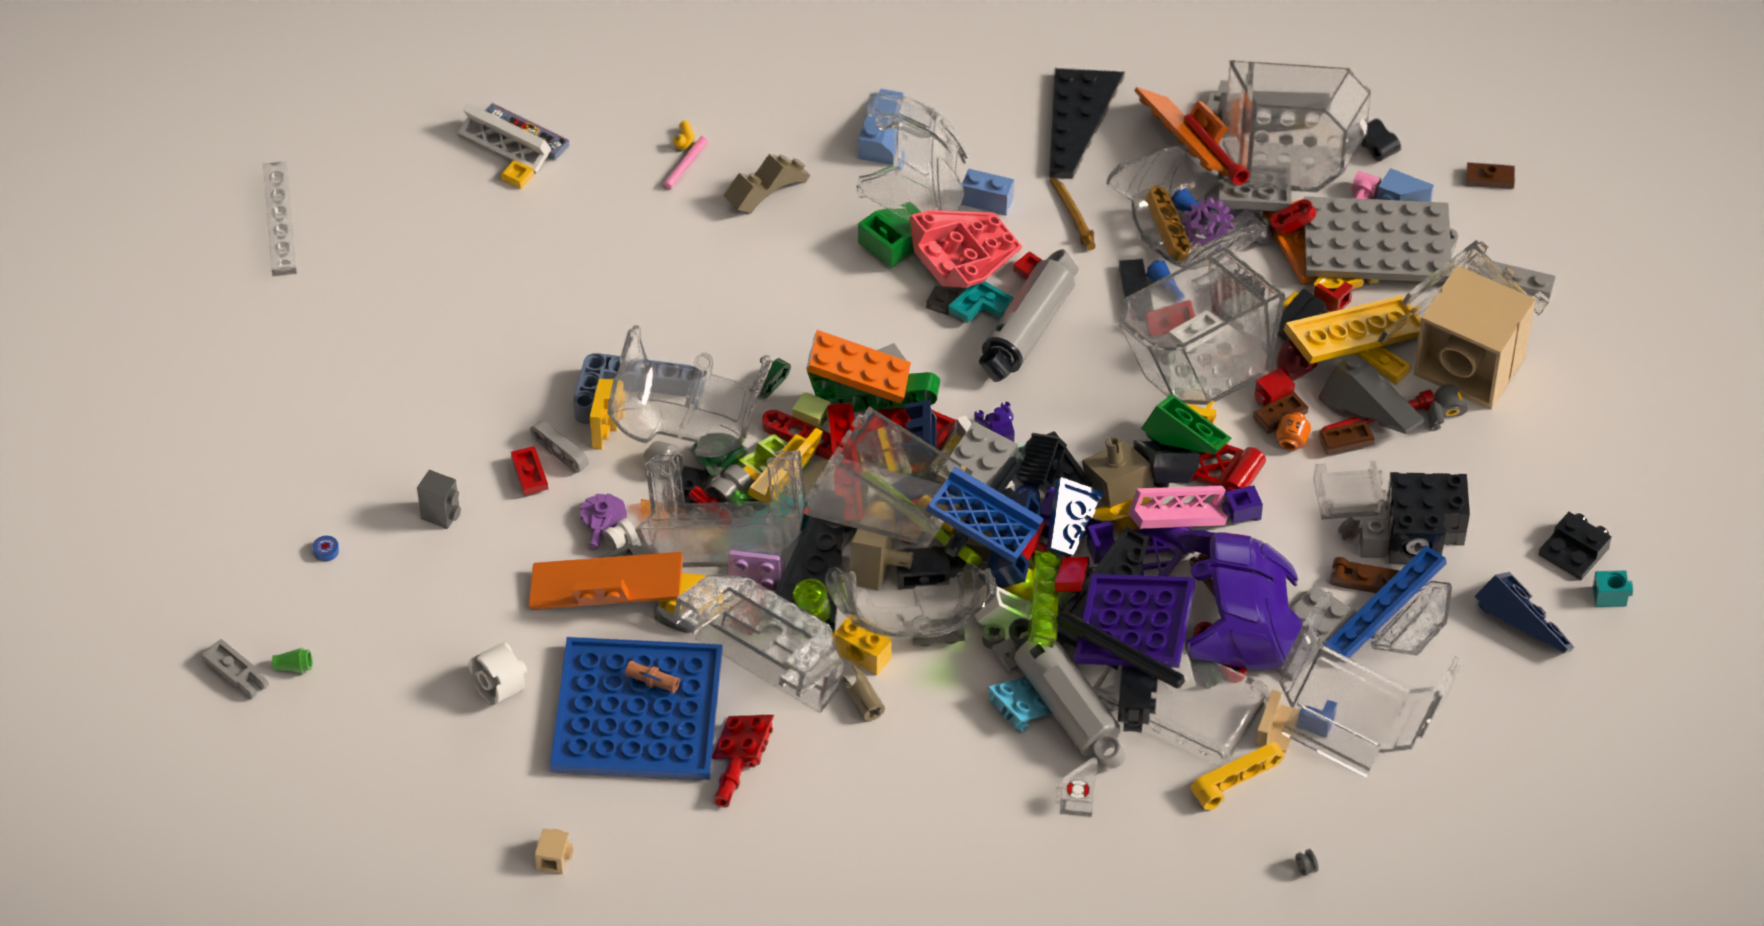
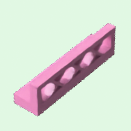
M1223 486L1140 488L1136 490L1128 515L1140 529L1225 525L1228 516L1220 508L1225 489ZM1195 495V498H1193L1191 501L1182 504V501L1186 499L1188 496ZM1214 495L1212 503H1203V500L1207 497ZM1168 496H1174L1167 504H1160ZM1143 497L1153 498L1145 505H1141Z

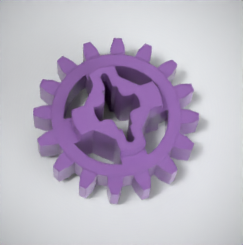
M1210 197L1207 203L1199 199L1198 206L1191 203L1192 211H1185L1184 213L1188 217L1181 220V223L1186 226L1184 230L1190 243L1197 249L1201 246L1204 251H1207L1208 246L1216 250L1218 242L1224 245L1223 238L1231 237L1228 229H1234V225L1229 222L1234 219L1229 213L1230 209L1226 205L1223 206L1220 200L1214 202ZM1210 210L1218 211L1220 214H1212ZM1196 234H1198L1199 236L1204 235L1206 239L1199 238L1196 236Z

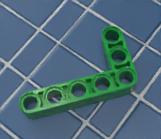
M807 372L815 396L829 401L830 405L853 403V412L904 408V404L930 399L931 405H933L937 401L940 387V378L934 373H910L904 399L899 404Z

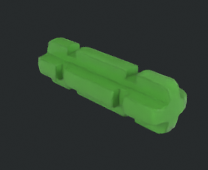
M733 491L732 497H729V501L734 502L735 506H756L760 503L759 500L748 495V491Z

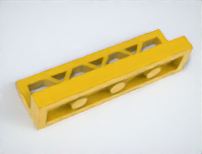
M815 428L807 439L796 434L750 486L748 495L770 506L815 454L823 431Z

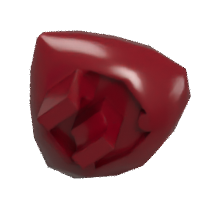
M1290 338L1286 339L1277 353V369L1281 368L1292 381L1303 377L1318 366V362L1309 364Z

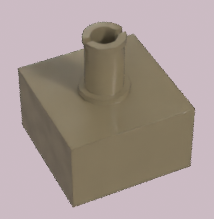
M1110 437L1112 444H1110L1109 438L1106 439V450L1082 460L1084 473L1092 482V488L1105 492L1102 500L1109 507L1134 498L1137 489L1154 488L1151 464L1126 441L1122 442L1119 437Z
M864 515L851 543L848 585L878 591L890 565L911 568L913 553L892 549L894 521Z

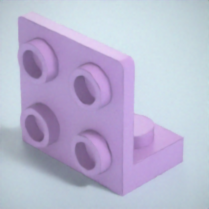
M729 550V585L740 588L756 587L765 591H775L784 573L785 561L780 560V557L776 555Z

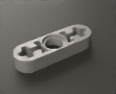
M539 420L530 427L533 438L574 472L579 473L589 465L586 454L546 421Z

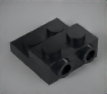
M1568 511L1555 526L1554 533L1539 549L1538 555L1582 580L1609 550L1612 536L1609 535L1605 527H1595L1588 523L1587 518L1583 514H1573Z

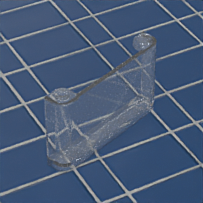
M1189 657L1195 686L1170 693L1167 684L1158 679L1157 693H1151V698H1156L1155 714H1150L1149 724H1142V731L1218 767H1222L1232 762L1266 708L1270 691L1262 681H1256L1219 663L1201 659L1191 660ZM1107 665L1092 688L1114 718L1117 719L1122 666H1119L1117 671Z

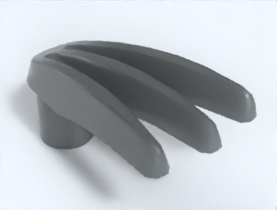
M656 605L654 610L656 620L680 632H692L693 628L700 621L699 616L694 613L685 621L664 610L659 605Z

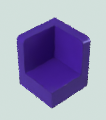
M1112 521L1088 526L1087 547L1094 564H1098L1115 542L1113 539L1114 525Z

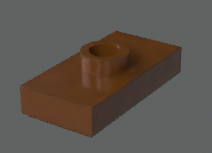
M1467 162L1466 185L1514 189L1515 166Z
M1293 391L1253 412V418L1268 434L1277 429L1282 416L1292 414L1293 412L1305 415L1308 413L1309 407Z
M1367 421L1319 431V439L1326 455L1367 447L1375 443V438Z

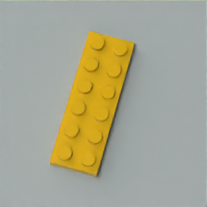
M1401 295L1287 322L1283 330L1309 364L1418 338L1421 318L1404 296Z

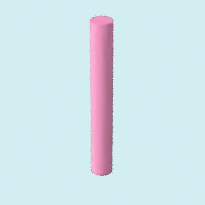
M705 137L698 139L664 182L665 188L672 189L706 146L708 140Z

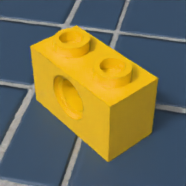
M848 616L834 632V652L878 675L892 658V639Z

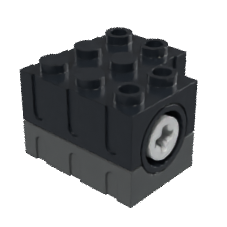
M1390 472L1385 503L1389 531V564H1407L1426 545L1441 555L1444 545H1465L1470 517L1467 474Z

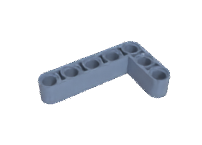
M592 353L585 357L573 399L574 413L578 422L583 424L590 423V413L599 378L618 380L620 383L619 389L692 399L698 398L704 393L703 371L701 368L693 365Z

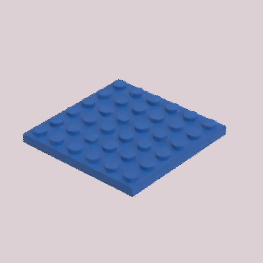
M567 637L550 762L551 772L710 780L723 644ZM634 661L649 668L654 666L659 668L660 672L680 678L677 691L671 693L655 686L650 688L642 681L625 676L628 663ZM643 673V675L662 681V679Z

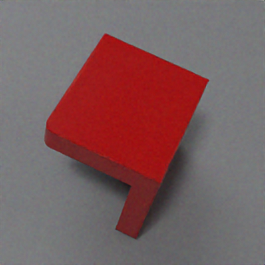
M1345 281L1337 289H1328L1318 283L1314 289V296L1326 304L1328 311L1342 310L1351 302L1353 285Z

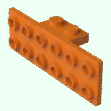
M1139 87L1135 88L1134 92L1140 97L1139 101L1151 108V114L1164 122L1163 126L1176 135L1175 139L1188 147L1187 152L1200 160L1199 164L1208 171L1214 169L1223 176H1228V169L1184 121L1185 115L1168 97ZM1197 101L1190 112L1216 143L1219 144L1229 128L1203 102Z
M681 552L534 563L529 607L531 610L679 599L683 555Z

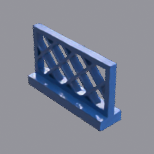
M956 466L925 510L1012 563L1017 561L1028 543L1032 541L1043 521L1042 517ZM946 504L949 511H943L935 505ZM953 504H962L964 510L956 511ZM975 517H984L987 524H978ZM959 518H968L971 524H965ZM1006 530L1009 537H1000L998 531ZM982 531H990L993 537L985 536ZM1004 544H1013L1016 552L1014 553L1005 548Z

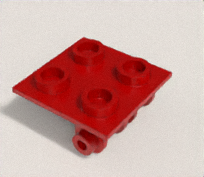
M774 715L728 716L712 759H729L731 756H739L745 758L747 766L755 768L756 765L760 764L762 753L765 752L769 736L773 732L772 720Z

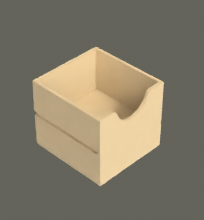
M1456 265L1442 286L1440 293L1438 292L1421 317L1413 375L1440 387L1446 384L1455 385L1461 390L1462 397L1492 409L1526 357L1536 299Z

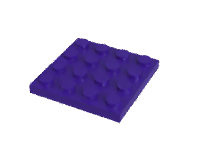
M1092 574L1082 620L1170 668H1179L1196 584L1194 577ZM1079 636L1074 657L1076 664L1134 666Z

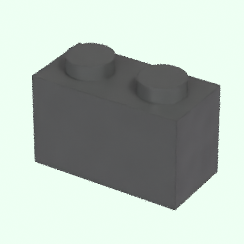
M429 469L417 486L421 519L448 529L452 522L459 518L461 513L456 479Z

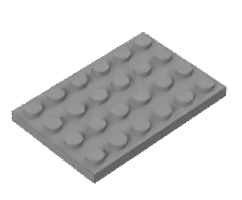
M1304 196V199L1310 200L1316 209V217L1304 225L1306 276L1446 282L1452 273L1448 203Z

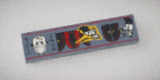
M491 103L485 110L544 139L551 148L548 157L554 160L569 147L568 139L494 103Z

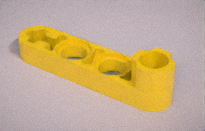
M1277 743L1267 744L1197 778L1191 784L1190 790L1205 810H1213L1224 801L1223 791L1277 766L1284 759L1285 754Z

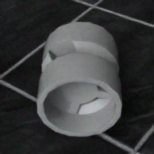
M732 464L705 489L709 496L713 499H719V503L729 511L735 506L734 502L729 501V497H732V492L749 491L753 482L744 469Z

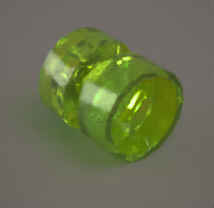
M806 579L796 586L794 601L799 618L804 623L810 625L824 622L831 612L825 585L816 579Z

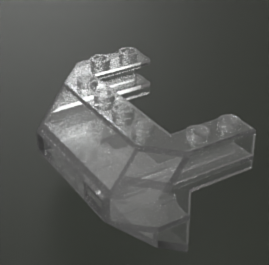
M800 451L775 452V457L767 460L772 501L685 503L679 455H655L645 464L651 514L635 528L642 548L651 554L681 552L683 555L682 568L728 567L729 550L781 557L799 536L806 503Z
M707 575L677 597L673 617L674 623L682 622L690 627L689 632L696 633L695 639L701 643L723 644V656L820 714L838 691L844 663L838 641L830 626L756 583L754 580L739 575Z

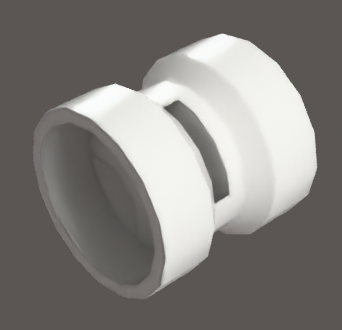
M626 518L618 521L615 527H608L602 532L603 539L611 551L623 547L626 543H633L638 539L634 526Z

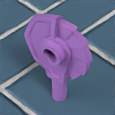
M609 493L607 495L595 494V496L585 499L586 502L580 507L581 520H583L587 528H591L592 535L589 543L591 550L599 549L603 530L608 527H615L617 522L623 518L627 519L624 501Z

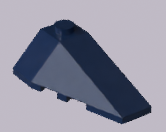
M1511 572L1494 575L1474 596L1479 601L1477 603L1478 606L1485 613H1491L1493 616L1563 653L1569 652L1574 648L1557 625L1545 620L1546 612L1544 609L1531 603L1529 599L1532 595Z

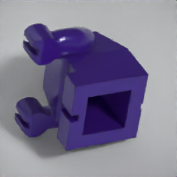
M1008 401L1005 404L1001 403L1000 407L995 408L993 413L986 414L985 419L982 410H979V413L977 411L974 412L975 422L1013 442L1015 440V431L1012 425L1014 414L1010 409L1011 405Z

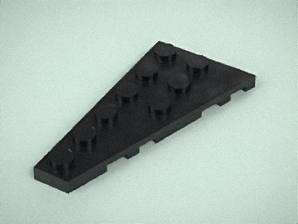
M1055 68L1049 178H1074L1083 160V155L1091 144L1093 135L1100 127L1109 109V104L1112 98L1115 97L1117 88L1124 79L1125 71Z
M821 491L762 618V623L765 626L834 648V632L836 631L846 513V499L844 497Z
M1126 526L1085 581L1081 591L1077 592L1065 608V611L1083 619L1092 574L1140 575L1149 537ZM1056 621L1051 627L1052 634L1076 648L1079 635L1060 626ZM1108 665L1118 671L1119 666Z

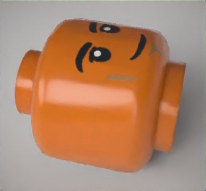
M1299 412L1286 414L1280 419L1275 437L1282 448L1296 451L1303 448L1307 443L1311 432V424L1306 420L1305 415Z

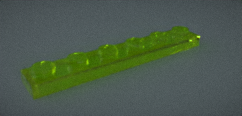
M1035 551L1032 559L1028 641L1053 648L1056 642V618L1058 613V592L1055 591V580L1060 569V558L1049 552Z

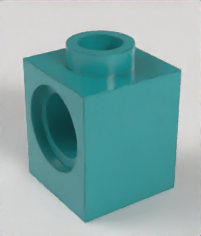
M1595 571L1592 585L1595 607H1626L1629 596L1633 595V583L1628 581L1627 571Z

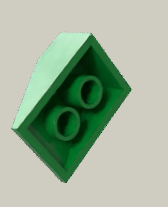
M1173 394L1156 405L1141 427L1146 432V436L1152 441L1210 454H1216L1232 439Z

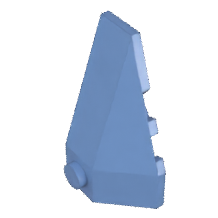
M880 89L858 138V159L904 167L910 151L904 93Z

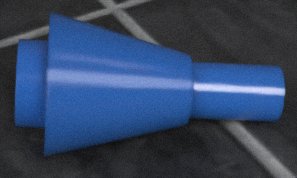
M1186 188L1178 189L1171 197L1175 209L1182 212H1191V203L1196 206L1199 205Z
M1164 260L1152 262L1147 268L1146 277L1167 290L1176 301L1181 299L1183 293L1175 285Z

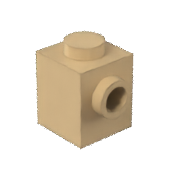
M542 828L535 852L536 870L563 874L566 861L571 860L574 845L570 844L569 832H563L559 829L550 830Z

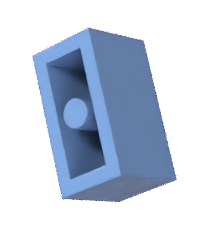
M968 168L961 185V205L1007 215L1013 201L1014 179Z

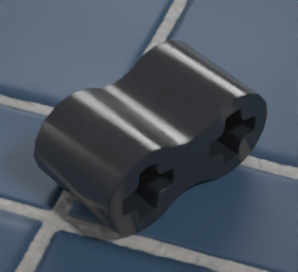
M1378 118L1355 129V137L1359 144L1366 147L1377 161H1382L1401 150L1398 137L1394 133L1389 132Z

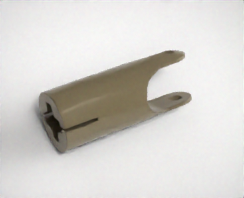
M853 664L852 668L856 673V681L853 686L844 676H841L840 679L864 719L873 721L884 713L885 706L862 670Z

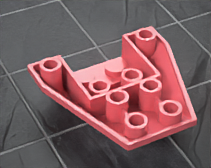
M928 210L913 214L909 218L914 252L943 287H969L983 283L1022 248V245L995 213Z

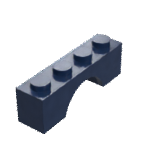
M1030 491L1008 497L1041 516L1043 507ZM1006 530L998 531L1000 537H1009ZM1004 544L1005 548L1014 553L1016 552L1013 544ZM991 550L986 574L997 587L1002 589L1025 582L1029 562L1022 553L1017 561L1012 563Z

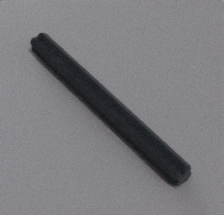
M1010 457L989 486L1002 494L1020 469V459ZM975 517L978 524L984 519V517ZM968 518L964 519L963 523L971 524ZM956 530L946 544V554H950L952 557L956 556L970 537Z
M1062 610L1057 615V623L1060 626L1166 684L1179 689L1185 683L1184 675L1077 616L1065 610Z

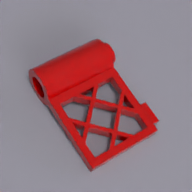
M1226 444L1216 454L1201 453L1199 459L1200 468H1197L1190 482L1197 480L1211 486H1223L1225 493L1251 486L1265 465L1266 457L1260 450L1253 447H1247L1243 450ZM1224 454L1234 455L1230 460L1221 461L1220 456ZM1215 457L1218 462L1204 466L1202 460ZM1221 469L1222 474L1219 479L1208 475L1209 472Z

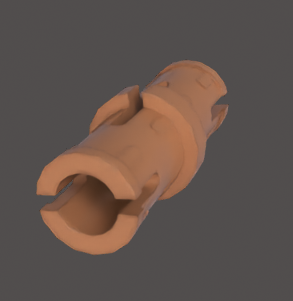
M630 661L626 667L625 676L642 681L650 688L655 686L671 693H675L678 689L680 678L660 672L657 667L649 668L634 661ZM643 673L662 679V681L643 675Z

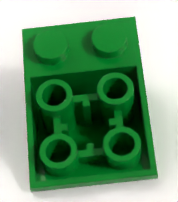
M910 203L874 211L858 223V243L892 269L914 253L909 218L911 215L921 211Z

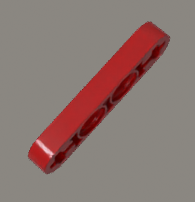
M775 409L766 411L762 416L763 430L770 435L775 434L788 443L795 436L788 432L790 429H800L802 432L798 435L807 439L817 428ZM818 428L823 431L820 438L823 442L818 444L815 455L833 462L830 433Z

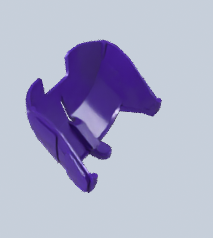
M1188 530L1179 533L1178 544L1184 555L1188 554L1189 551L1210 555V559L1195 563L1191 568V574L1198 581L1212 578L1215 599L1220 619L1199 635L1187 640L1186 651L1191 660L1201 659L1250 670H1274L1285 667L1300 647L1303 632L1302 620L1288 605L1286 578L1293 586H1297L1298 581L1293 565L1271 545L1248 535L1226 532L1215 533L1204 530Z

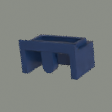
M931 399L904 404V409L911 419L906 423V426L910 432H913V440L903 442L904 448L913 462L934 459V453H936L937 417L931 409Z

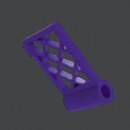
M1187 527L1140 529L1139 532L1149 537L1154 546L1146 548L1145 555L1155 553L1156 562L1142 565L1141 575L1144 576L1143 570L1158 568V576H1168L1184 556H1188L1190 553L1194 554L1195 551H1189L1188 554L1184 555L1178 544L1179 533L1191 529ZM1170 552L1175 556L1171 560L1160 562L1158 553Z

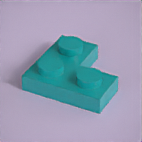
M984 281L983 283L970 286L949 305V313L967 323L983 309L1001 318L1014 297Z

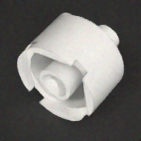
M507 642L498 644L470 659L471 676L475 674L478 680L474 685L479 694L488 703L492 704L495 702L497 704L525 689L524 674L527 673L526 666L521 659H516Z

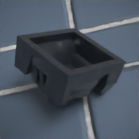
M1134 440L1133 448L1151 464L1152 476L1155 480L1154 486L1168 488L1170 483H1189L1197 471L1201 454L1194 450L1165 445L1152 440Z

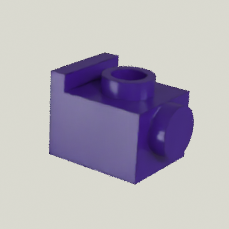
M1254 485L1225 493V502L1222 503V510L1231 518L1233 524L1254 518L1256 521L1261 520L1263 503Z

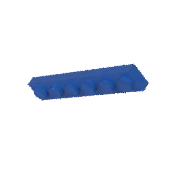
M1426 545L1324 644L1325 651L1345 663L1447 564L1446 558Z

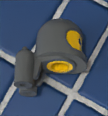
M1446 384L1436 390L1434 394L1435 401L1430 404V408L1427 411L1430 429L1432 431L1439 430L1441 428L1440 425L1444 423L1445 417L1461 416L1467 412V404L1462 401L1461 390L1457 386Z

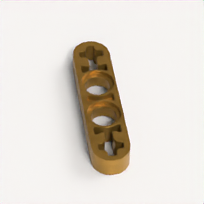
M1152 186L1145 197L1146 203L1169 256L1176 261L1184 262L1192 251L1190 241L1168 191L1161 186Z

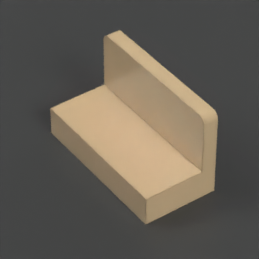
M1272 690L1257 731L1256 746L1263 747L1270 743H1277L1282 751L1287 753L1298 722L1300 710L1281 705L1282 692Z

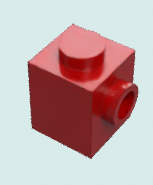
M1278 368L1269 374L1260 376L1256 380L1255 399L1260 405L1266 406L1293 392L1295 383L1281 368Z

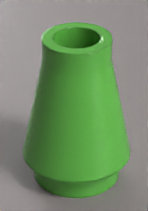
M303 647L272 656L274 671L282 670L305 673L307 670L312 669L311 651L309 649L304 650Z

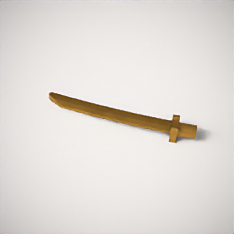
M1051 177L1050 183L1060 196L1080 233V243H1085L1087 250L1095 249L1093 229L1089 231L1079 209L1064 184Z

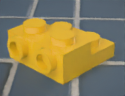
M601 378L598 380L590 413L593 449H602L604 440L609 439L610 431H617L618 423L623 422L625 412L624 407H621L623 391H619L620 383L618 380Z

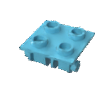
M1025 677L988 686L987 688L990 691L988 696L990 703L1002 715H1005L1006 720H1010L1009 722L1016 730L1024 732L1029 728V720L1052 714Z

